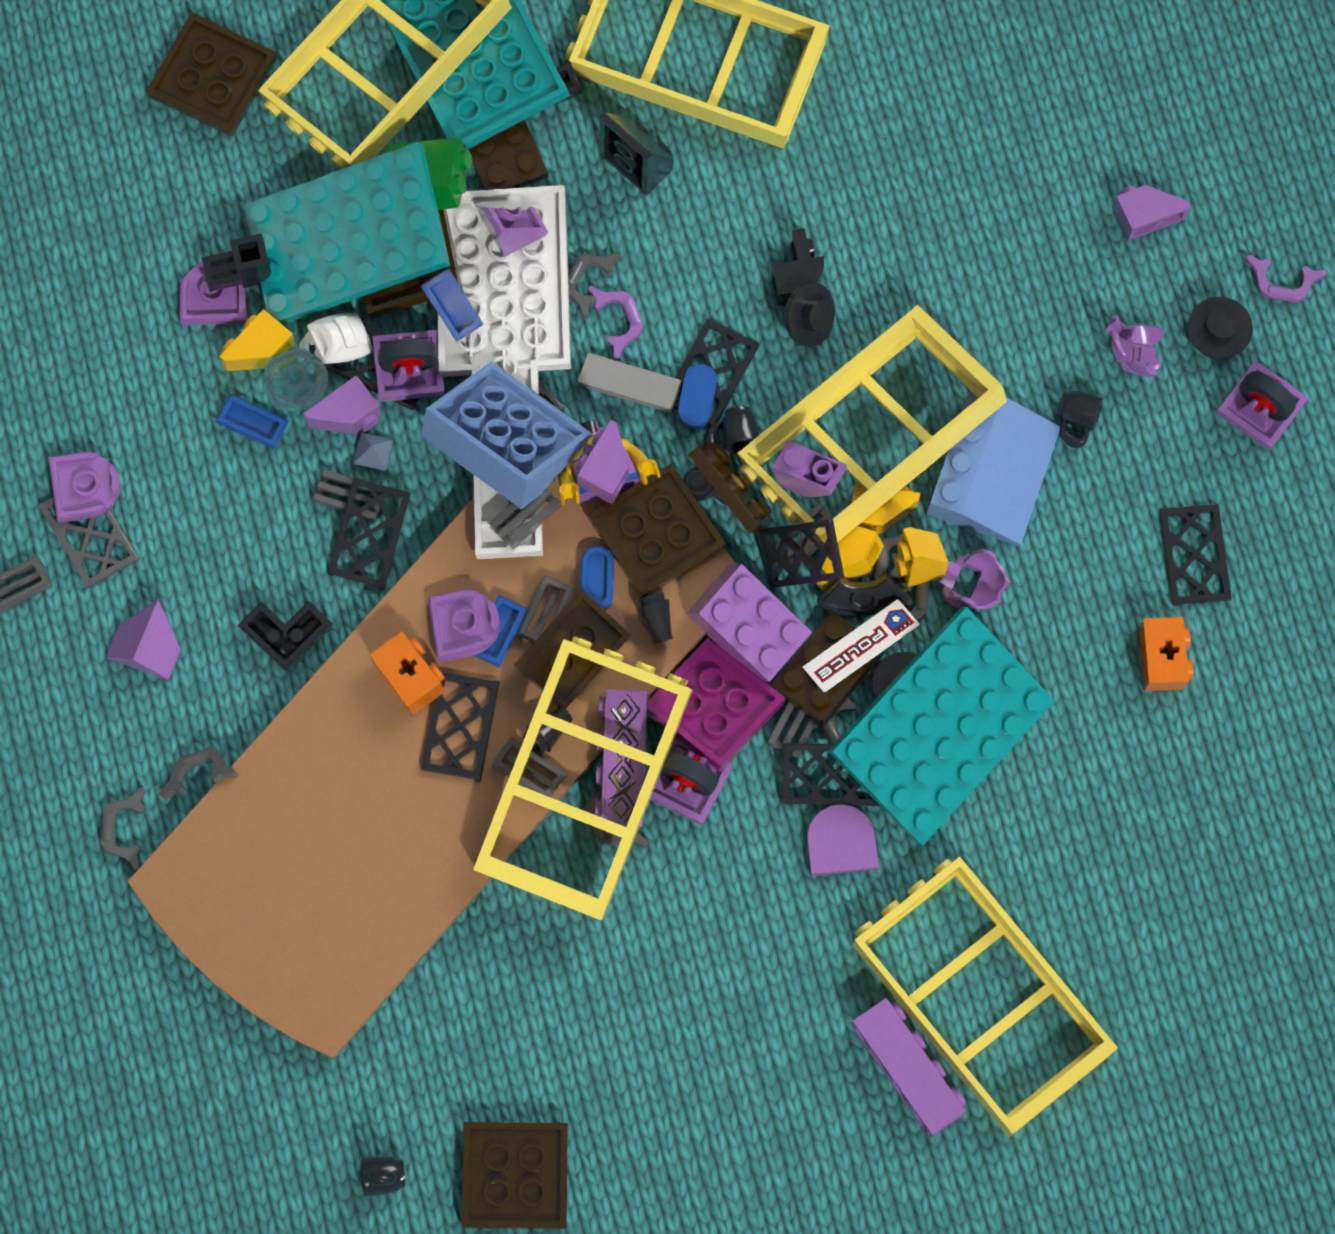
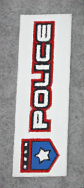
M897 599L804 665L803 668L825 693L920 624Z

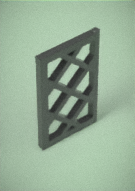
M54 497L39 505L87 589L140 560L111 509L104 513L113 526L111 534L93 530L97 517L90 518L88 528L71 525L70 522L58 523V521H55L49 511L50 508L55 506ZM67 530L85 534L81 551L72 550L65 538ZM91 536L109 540L104 557L86 553ZM114 543H123L130 556L121 561L110 559ZM84 559L102 563L100 573L89 578L82 567Z

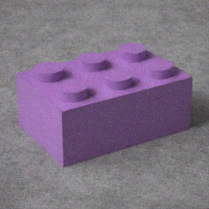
M742 564L728 565L686 613L724 651L764 682L772 680L812 633Z

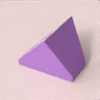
M475 206L504 257L545 237L548 233L534 207L521 210L520 207L506 209L504 207Z
M159 599L118 626L106 658L169 681L181 649Z

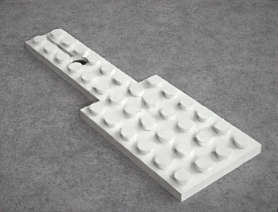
M565 185L466 191L462 194L459 208L446 210L463 292L484 325L456 342L438 314L439 374L443 375V377L473 375L492 361L539 395L538 371L571 369ZM475 206L504 207L506 209L520 207L521 210L534 207L548 233L545 237L504 257ZM474 475L476 558L493 559L543 556V523L514 550L490 529L489 523L510 505V501ZM542 505L515 528L509 536L513 537L542 510ZM520 510L516 515H514L511 518V520H513L522 510ZM510 519L501 527L502 529L510 522Z

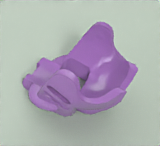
M1112 317L1106 331L1111 336L1116 361L1122 364L1125 371L1146 377L1158 376L1156 369L1161 368V363L1156 357V349L1153 345L1163 338V329L1155 325L1127 326L1119 321V317Z
M980 549L971 555L962 556L954 563L948 561L945 577L940 578L937 582L939 586L943 587L942 593L946 602L957 608L964 606L969 609H987L1001 603V595L1010 584L1004 568L996 559V555L986 549ZM962 567H967L979 573L978 581L970 598L964 597L952 590Z

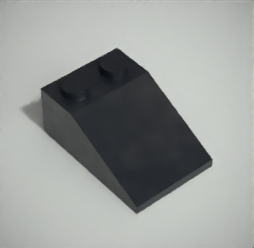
M604 112L600 116L599 155L647 196L673 170L672 152L662 142L656 143L650 138L649 132L641 123L637 121L633 123L627 116Z

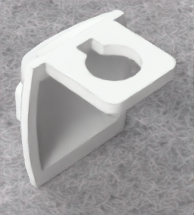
M356 312L330 315L308 324L307 328L309 331L299 344V350L310 372H316L322 363L348 362L362 358L374 351L364 325ZM309 344H314L316 347L314 360L309 353Z

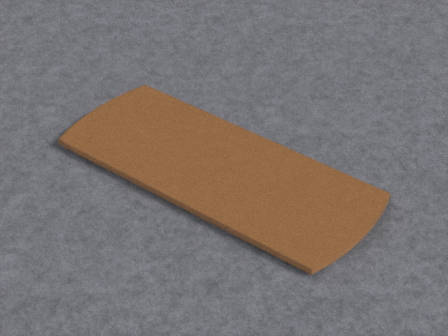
M558 475L547 489L552 493L553 497H557L560 500ZM473 498L230 767L238 773V776L236 778H224L220 783H216L128 880V883L151 917L181 953L214 985L255 1017L292 1040L334 1060L490 882L492 877L477 872L473 868L509 777L492 767V762L510 737L523 744V735L527 732L526 728L532 721L543 691L514 666L515 662L532 645L529 640L518 638L517 634L500 668L474 656L440 663L436 654L428 597L470 589L487 596L493 603L497 596L500 595L529 608L545 575L574 587L575 591L571 598L572 600L580 591L581 557L583 553L593 546L607 548L587 519V514L604 505L607 501L600 498L583 504H577L576 499L567 498L565 505H562L543 522V556L477 559L475 555ZM547 501L542 504V509L549 504ZM725 548L649 594L664 592L666 600L669 599L673 639L654 644L652 636L637 609L640 607L638 601L640 596L614 559L613 602L606 612L631 634L630 638L616 652L624 655L622 662L634 667L637 661L656 668L655 675L667 679L669 673L671 674L706 634L686 613L728 565L736 564ZM548 585L528 632H534L554 587ZM560 590L542 632L553 621L565 594L564 591ZM401 631H403L408 639H411L413 636L416 638L426 652L421 656L427 665L434 662L440 672L500 682L481 781L421 770L434 700L412 715L369 656V654ZM410 666L405 669V672L410 676L416 673ZM604 666L566 710L573 718L572 724L598 734V730H605V717H599V697H606V689L643 690L648 692L649 699L659 687ZM445 681L443 697L448 702L463 691L457 683ZM479 687L471 693L481 708L489 703L491 689ZM467 696L451 706V709L461 722L477 712ZM552 700L546 714L551 713L558 707ZM446 710L439 714L436 731L441 736L456 726ZM480 716L465 726L475 742L483 736L485 721ZM460 730L444 741L454 756L470 746V743ZM563 732L550 752L545 751L540 755L567 773V777L561 782L551 798L560 801L603 751H598L597 745ZM440 744L432 749L430 764L441 766L450 760ZM511 748V750L509 751V753H511L515 757H517L519 754V752L513 748ZM474 750L458 762L464 770L476 772L479 756ZM506 759L502 761V763L513 769L514 765ZM528 759L527 765H529L530 767H532L533 769H535L551 781H553L556 778L554 775H552L551 773H549L548 771H546L545 769H543L542 767ZM523 771V777L544 791L548 789V787ZM514 795L490 856L507 862L552 810Z

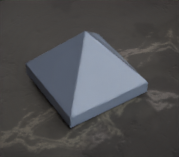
M361 433L353 464L386 472L393 439Z

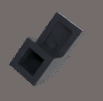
M805 228L792 230L790 244L794 261L772 265L771 279L777 306L786 305L791 293L800 284L806 282L821 283L824 256L815 257L812 238L807 239Z
M262 233L230 240L231 251L202 257L210 292L237 285H242L246 289L260 284L271 275V267Z

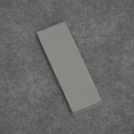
M588 353L578 379V386L671 413L681 387V380Z

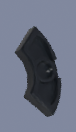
M886 573L877 580L865 583L851 582L845 578L836 579L817 597V603L836 614L855 618V615H876L897 599L902 604H905L912 597L911 592Z

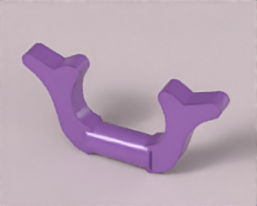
M1248 255L1245 261L1253 270L1258 292L1263 297L1288 301L1292 304L1303 301L1310 287L1315 282L1324 279L1326 275L1325 270L1312 271L1307 266H1304L1301 270L1302 286L1289 289L1274 286L1267 281L1266 270L1271 264L1270 259L1259 260L1252 255Z
M590 286L588 288L589 294L596 297L595 310L600 311L605 305L615 302L621 304L630 324L629 331L622 336L608 337V344L614 348V360L619 361L625 347L641 335L643 321L634 298L629 293L624 291L603 292Z

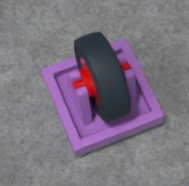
M438 330L373 336L379 402L445 395L443 375L439 374Z
M1255 360L1219 407L1216 414L1270 451L1305 405L1308 397Z
M674 737L650 800L703 826L733 768V764L728 763L720 772L709 764L706 758L700 757Z

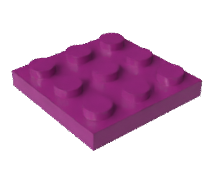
M707 638L673 674L688 680L686 687L693 690L675 737L700 757L706 758L709 764L721 772L784 704L785 697ZM659 688L647 702V715L665 728L678 695Z

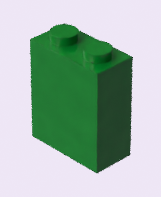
M460 137L418 141L424 146L438 210L459 208L462 194L466 192L467 173L472 167L470 151L465 149ZM415 142L388 144L386 153Z

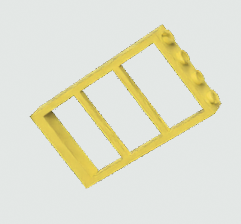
M341 0L258 90L265 100L262 105L264 108L269 109V113L274 117H277L279 114L286 119L285 124L296 135L299 136L301 133H304L309 137L308 143L317 152L322 154L326 151L332 156L330 160L340 170L374 158L512 7L509 0H474L484 10L451 46L444 51L380 0ZM367 7H370L437 60L398 103L394 102L329 50L333 43ZM320 58L389 112L351 155L282 101L287 93Z
M588 0V5L591 6L587 15L582 14L576 30L579 33L576 43H570L565 56V60L571 62L576 76L785 149L826 44L829 25L758 0H691L740 17L706 103L651 83L684 0H672L641 79L585 60L609 1ZM751 21L807 41L774 126L718 107Z
M917 305L739 451L738 456L742 463L740 470L747 475L746 477L751 483L756 480L762 486L760 491L770 503L773 504L776 501L782 507L780 509L781 513L792 525L796 522L799 524L814 521L761 467V465L780 451L788 440L792 441L801 432L806 430L835 460L846 464V471L866 490L865 493L833 518L837 542H839L1007 402L1004 388L999 381ZM915 338L978 398L933 436L871 377L875 371ZM860 384L923 444L877 483L815 423L818 418ZM825 527L817 528L815 534L825 543L827 539Z
M573 636L571 642L563 639L473 870L596 919L603 920L693 690L686 687L688 680L670 673L667 679L654 674L655 667L637 661L635 667L622 662L624 655L606 648L603 654L590 650L593 643ZM570 653L678 695L655 755L546 714ZM542 724L650 766L627 827L518 785ZM514 795L622 837L599 898L490 856Z
M958 857L953 862L946 859L933 870L936 876L927 883L921 879L907 891L910 896L899 904L895 900L881 911L884 917L873 925L871 921H868L854 933L858 938L854 940L852 946L1009 1138L1112 1055L1118 1047L961 857ZM953 878H956L996 927L908 996L868 946ZM1004 936L1044 986L961 1053L956 1055L916 1005L999 938ZM1052 994L1093 1045L1005 1115L964 1064Z

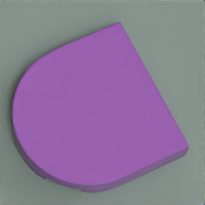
M199 262L196 267L184 276L180 286L181 326L245 324L247 321L246 289L242 285L210 292L203 262Z
M93 452L49 457L58 523L98 517L110 510L116 503L120 494V478L115 466L106 458Z
M467 589L428 597L436 654L440 663L480 654L487 650L496 640L501 626L500 614L495 604L487 596L475 590Z
M833 805L823 809L814 817L807 833L811 876L878 870L879 864L874 828L869 818L862 811L849 805Z

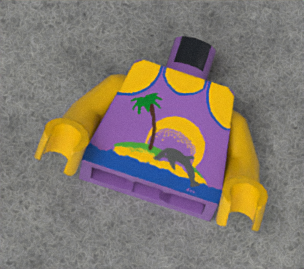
M596 420L580 424L591 432V438L559 474L561 505H565L567 498L576 499L577 504L600 499V497L577 485L578 473L575 472L581 457L584 454L589 456L594 448L592 440L599 429ZM621 439L629 465V477L619 493L639 483L638 473L644 485L648 484V475L654 474L657 478L661 477L655 460L648 459L641 450L627 439Z

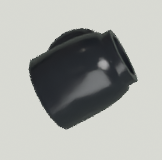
M1080 391L1063 392L1057 416L1063 420L1061 435L1068 446L1080 448L1087 443L1089 431H1094L1103 404L1102 397ZM1067 423L1084 429V433L1079 436L1071 433Z
M747 406L728 408L724 412L723 420L712 425L706 431L704 445L715 444L716 447L720 445L727 452L738 454L739 451L758 437L759 432L755 417ZM722 428L724 442L720 444L716 441V435Z
M698 467L689 468L683 477V481L697 501H707L714 497L726 505Z
M387 1156L362 1158L360 1160L361 1184L364 1196L389 1194L405 1187L403 1160Z

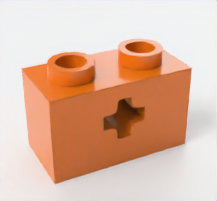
M1183 617L1143 619L1139 626L1144 691L1184 690L1189 683V679H1193L1194 673L1192 659H1187L1186 647H1190L1191 642L1189 627H1184ZM1163 649H1167L1168 654L1173 655L1171 660H1167L1166 654H1161Z
M401 631L369 654V656L410 713L414 715L445 692L441 681L445 678L434 662L427 665L421 656L426 652L416 638L413 636L411 639H408L403 631ZM409 666L416 672L412 676L405 672V669Z

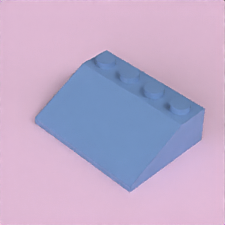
M491 361L426 408L421 437L522 510L549 487L591 438V432Z
M970 390L962 411L978 399ZM1006 397L1007 402L948 450L927 515L1020 547L1061 427Z

